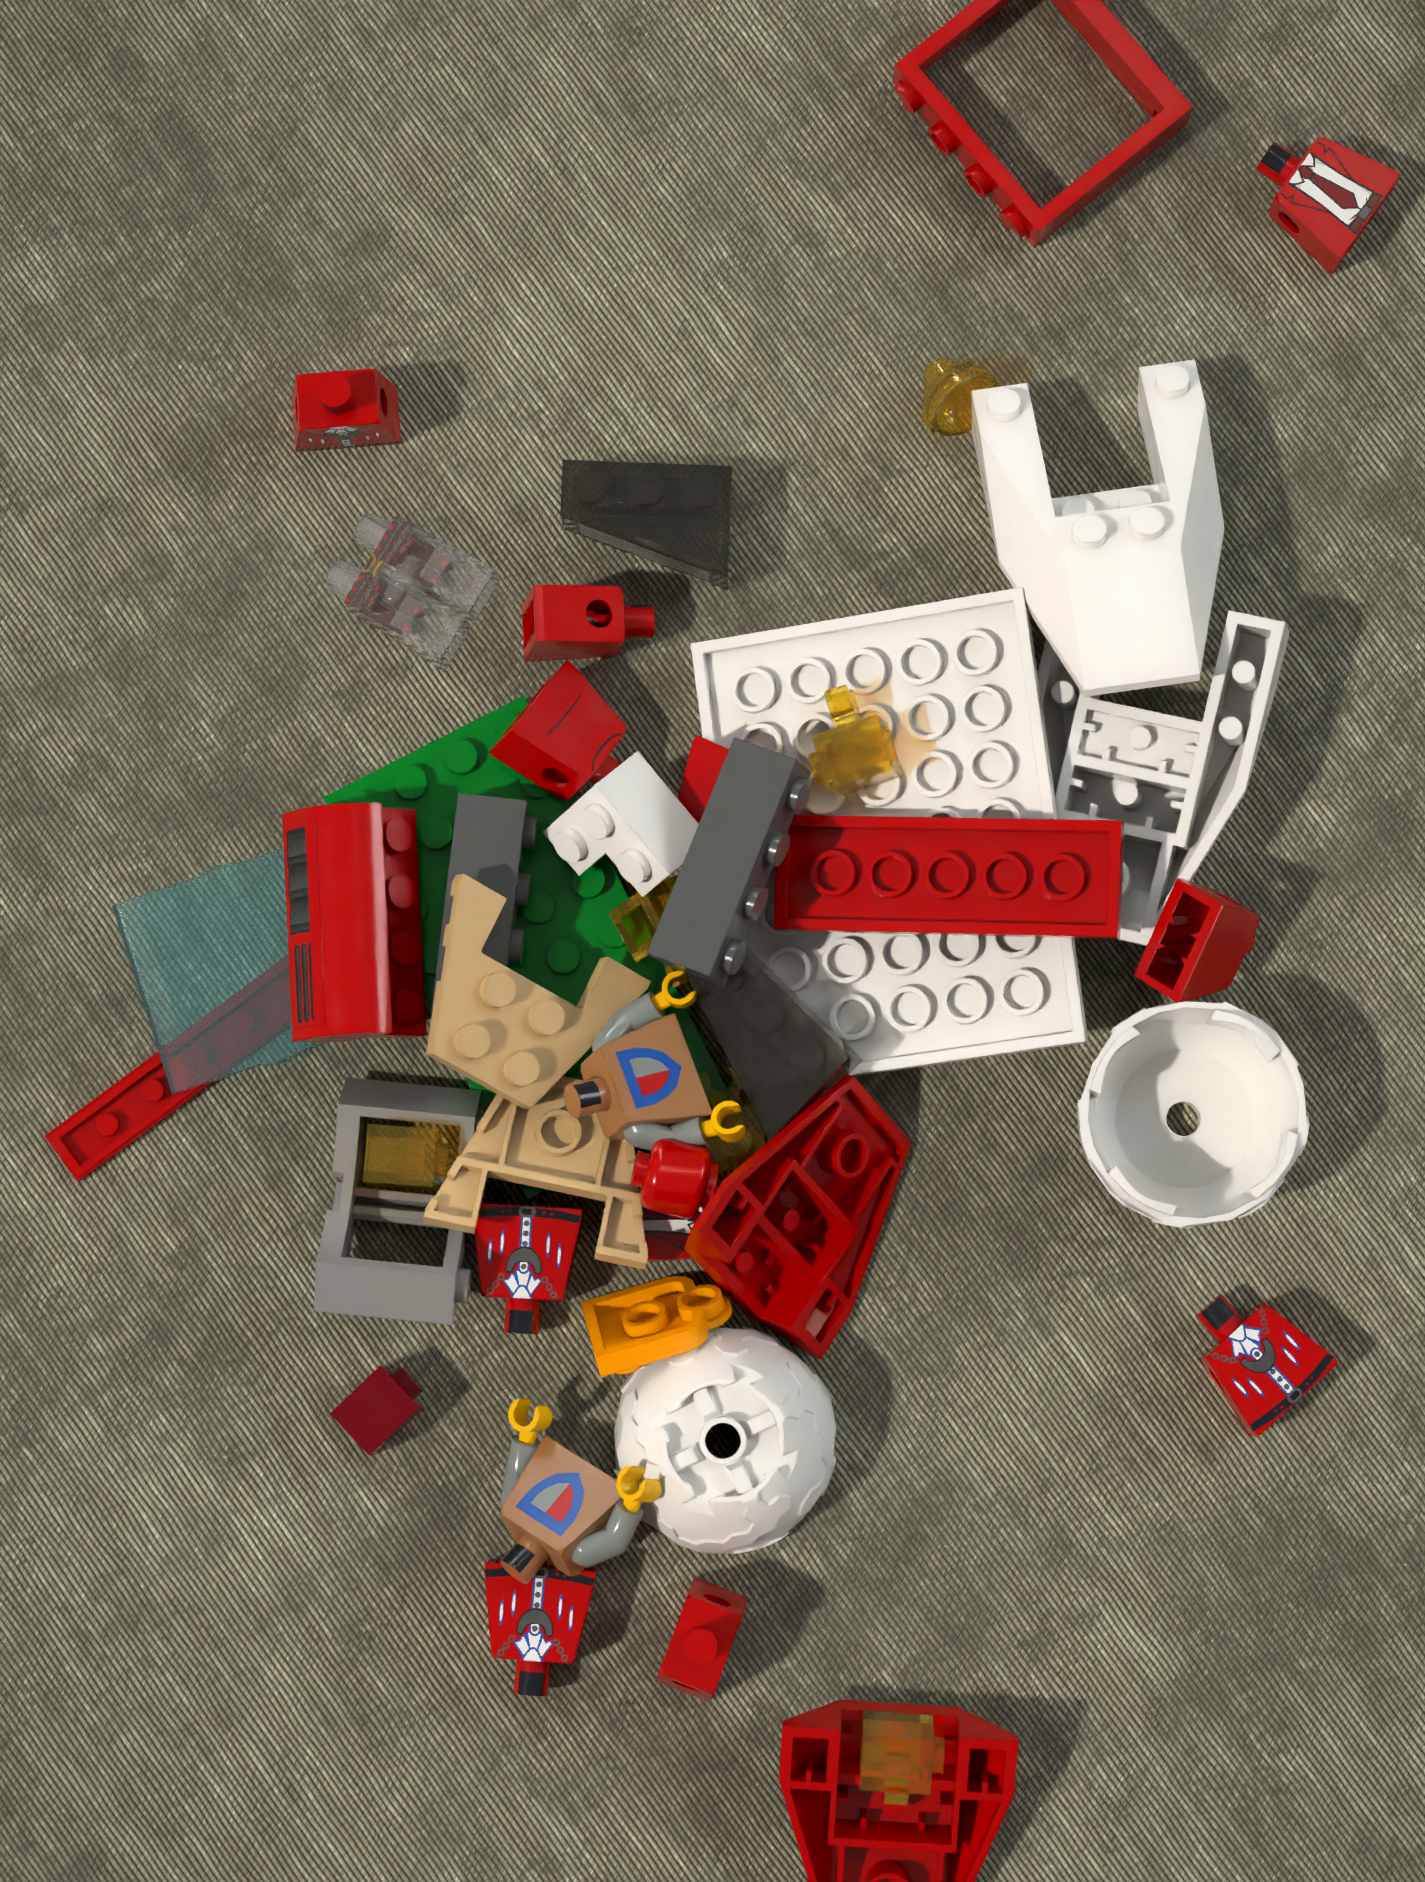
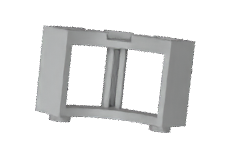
M346 1077L337 1104L336 1136L332 1176L343 1178L342 1182H336L333 1209H327L321 1243L316 1259L314 1311L453 1325L457 1303L468 1304L471 1269L463 1268L468 1233L449 1229L442 1267L349 1258L355 1220L442 1228L423 1224L425 1208L436 1194L360 1187L366 1117L460 1126L458 1156H460L484 1115L480 1107L481 1090Z

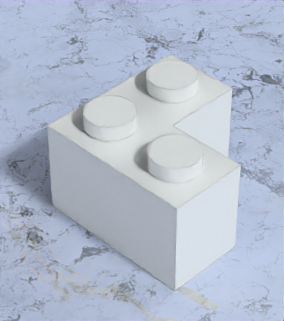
M637 751L588 790L545 829L543 834L553 844L557 854L568 862L578 876L607 854L617 866L622 877L630 882L643 897L683 864L699 824Z

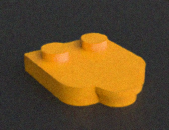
M685 1276L665 1277L581 1302L601 1377L614 1373L629 1374L637 1371L645 1364L696 1349L707 1340L709 1330L722 1325L732 1315L730 1300L722 1295L719 1287L710 1284L695 1286L694 1281Z

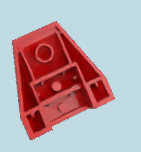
M845 1075L723 1180L692 1226L684 1249L744 1313L807 1354L821 1360L852 1311L911 1142L854 1076Z
M841 1699L783 1720L779 1782L808 1882H975L1014 1796L1018 1736L954 1706Z

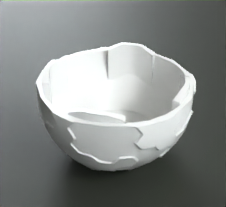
M1184 1001L1169 1005L1161 1004L1149 1009L1143 1008L1113 1027L1111 1030L1112 1035L1091 1066L1081 1099L1077 1103L1080 1143L1088 1164L1109 1194L1124 1207L1152 1219L1155 1223L1191 1229L1194 1226L1225 1222L1237 1217L1242 1218L1267 1204L1271 1196L1284 1182L1285 1175L1291 1169L1297 1157L1302 1154L1307 1143L1310 1126L1309 1118L1306 1116L1304 1084L1297 1068L1299 1064L1277 1032L1262 1019L1227 1002ZM1178 1103L1191 1106L1198 1116L1197 1128L1192 1134L1187 1136L1175 1134L1167 1125L1166 1117L1168 1110L1171 1106Z
M745 1326L742 1329L716 1327L709 1330L707 1340L696 1349L645 1364L637 1371L632 1372L624 1382L620 1390L622 1395L614 1428L616 1469L613 1472L617 1480L619 1472L624 1467L630 1465L645 1468V1473L639 1482V1487L646 1478L657 1479L660 1482L662 1491L659 1498L651 1503L642 1502L641 1506L644 1513L641 1519L669 1537L676 1544L705 1554H738L758 1550L787 1536L789 1530L806 1516L819 1497L824 1496L836 1463L834 1455L836 1423L831 1398L817 1374L814 1375L801 1359L781 1344L778 1338ZM719 1423H727L734 1426L740 1435L741 1443L738 1451L728 1458H718L712 1455L706 1446L705 1439L708 1430Z

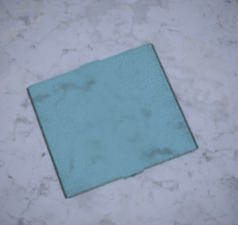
M284 848L237 864L231 862L225 865H217L213 869L201 872V876L112 906L172 1094L181 1093L261 1065L267 1067L276 1063L282 1064L288 1059L297 1057L300 1052L330 1043L293 1042Z

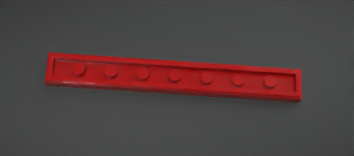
M289 955L44 1136L77 1182L86 1178L292 1025Z

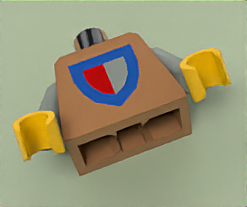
M677 970L669 973L662 982L661 992L656 995L648 992L615 1012L592 1041L593 1053L581 1063L580 1071L583 1081L568 1084L564 1089V1101L569 1114L574 1118H579L596 1113L603 1134L610 1140L626 1139L630 1145L650 1151L653 1144L662 1138L703 1146L709 1144L710 1137L716 1135L726 1142H736L742 1139L746 1132L744 1125H738L731 1129H725L720 1126L725 1116L737 1114L742 1109L734 1101H723L717 1104L713 1111L711 1110L676 1015L673 1013L665 1016L664 1010L669 1006L683 1009L691 1006L696 1000V990L682 999H675L670 995L672 984L687 976L685 971Z
M529 1398L516 1399L512 1402L508 1411L510 1424L520 1432L518 1435H514L511 1440L500 1501V1516L510 1536L516 1541L500 1563L512 1577L523 1584H527L545 1562H548L567 1576L572 1577L578 1575L586 1567H592L623 1554L644 1513L641 1506L642 1502L651 1503L656 1501L662 1491L661 1484L657 1479L646 1478L639 1487V1482L645 1473L644 1467L626 1466L619 1472L617 1480H615L550 1437L545 1436L540 1442L536 1438L537 1432L544 1431L550 1426L553 1414L547 1405H537L533 1420L530 1423L528 1420V1410L531 1404Z

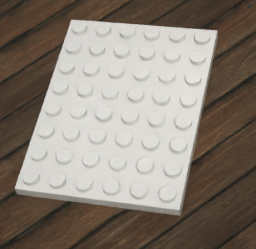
M1023 587L691 643L702 738L729 749L735 737L793 757L811 772L809 777L811 793L804 809L800 813L795 812L794 815L1058 819L1030 615L1027 610ZM775 866L765 886L768 889L765 909L758 920L751 921L743 941L746 943L745 958L738 972L733 975L745 1072L755 1091L840 1079L845 1075L861 1076L1089 1043L1074 938L777 931L773 929Z

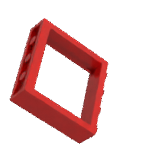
M974 0L898 61L894 67L893 83L895 87L892 89L902 99V107L912 115L917 111L931 127L928 129V134L937 148L946 156L953 153L966 168L963 173L972 189L982 198L989 195L1002 210L999 213V217L1008 231L1013 229L1020 239L1024 236L1034 248L1184 128L1188 123L1193 108L1101 0L1051 1L1152 119L1041 209L924 74L926 69L1013 0Z

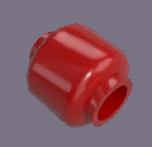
M662 1138L653 1144L649 1153L638 1151L630 1185L641 1187L640 1202L644 1208L689 1219L698 1213L700 1207L705 1208L714 1195L719 1164L711 1162L710 1151L705 1146L691 1145L674 1139Z

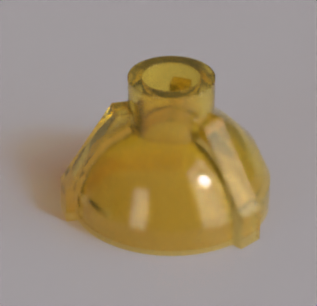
M944 357L934 360L923 373V381L927 386L923 388L922 420L932 434L937 431L943 436H958L972 430L971 391L999 387L997 379L986 368L971 364L968 361L949 360Z

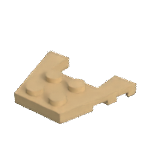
M465 874L455 875L451 885L450 896L453 897L449 924L445 925L442 946L446 949L441 981H437L426 1055L517 1106L529 1109L591 1048L594 1037L613 1014L637 1000L648 989L651 981L610 957L600 958L577 1006L569 1003L482 953V948L507 898Z
M562 1076L529 1109H523L496 1094L478 1123L476 1131L462 1154L456 1158L447 1173V1178L435 1197H432L426 1206L423 1216V1224L475 1234L487 1178H494L604 1201L606 1204L594 1259L643 1270L646 1269L648 1260L638 1186L630 1185L636 1159L635 1148L626 1139H608L603 1134L596 1113L579 1118H574L569 1114L564 1101V1089L568 1084L583 1080Z

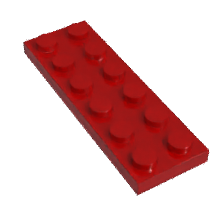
M794 815L787 832L790 836L787 854L783 862L776 867L773 929L777 931L1120 939L1124 822L1121 820Z

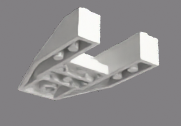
M1195 359L1139 367L1137 411L1154 484L1059 498L1051 497L1027 383L972 390V435L999 567L1013 588L1023 587L1027 610L1083 696H1095L1200 681L1224 537V521L1206 404Z
M1228 611L1202 722L1100 700L1101 695L1084 697L1046 639L1038 670V680L1058 819L1121 820L1124 822L1121 933L1118 940L1147 946L1177 878L1188 881L1193 879L1246 793L1277 688L1287 646L1289 630L1286 622Z

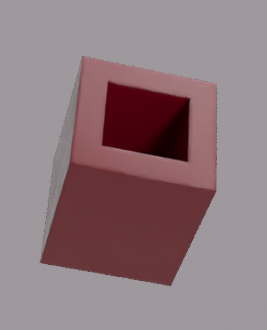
M380 1365L330 1414L369 1456H372L381 1450L424 1408L416 1398L423 1390L402 1367L399 1366L391 1372L387 1366Z

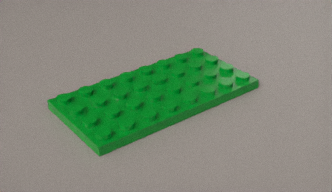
M524 695L323 797L326 805L339 803H381V807L415 809L425 999L430 1009H432L458 793L527 800L530 808L529 816L538 817L535 851L525 850L522 872L532 874L528 907L518 906L515 929L525 930L521 964L511 963V970L577 1006L600 958L610 957L650 980L651 983L648 989L640 997L648 992H652L654 995L661 992L662 982L668 975L663 963L647 953L651 940L607 855H604L578 876L568 862L557 854L553 844L543 834L545 829L578 800L576 795L573 794L568 800H560L489 753L528 704ZM672 984L670 995L675 999H681L674 984ZM673 1006L664 1010L665 1016L673 1013L676 1015L710 1107L731 1097L687 1009L675 1008ZM592 1046L563 1076L583 1080L580 1071L581 1063L593 1053ZM465 1077L471 1090L482 1091L480 1107L485 1113L496 1093ZM520 1184L528 1200L548 1191Z

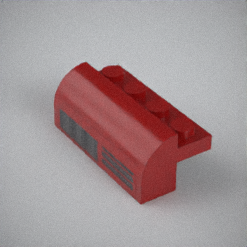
M339 803L307 807L282 814L293 1042H345L366 1037L417 1038L427 1036L415 809L381 807V803Z

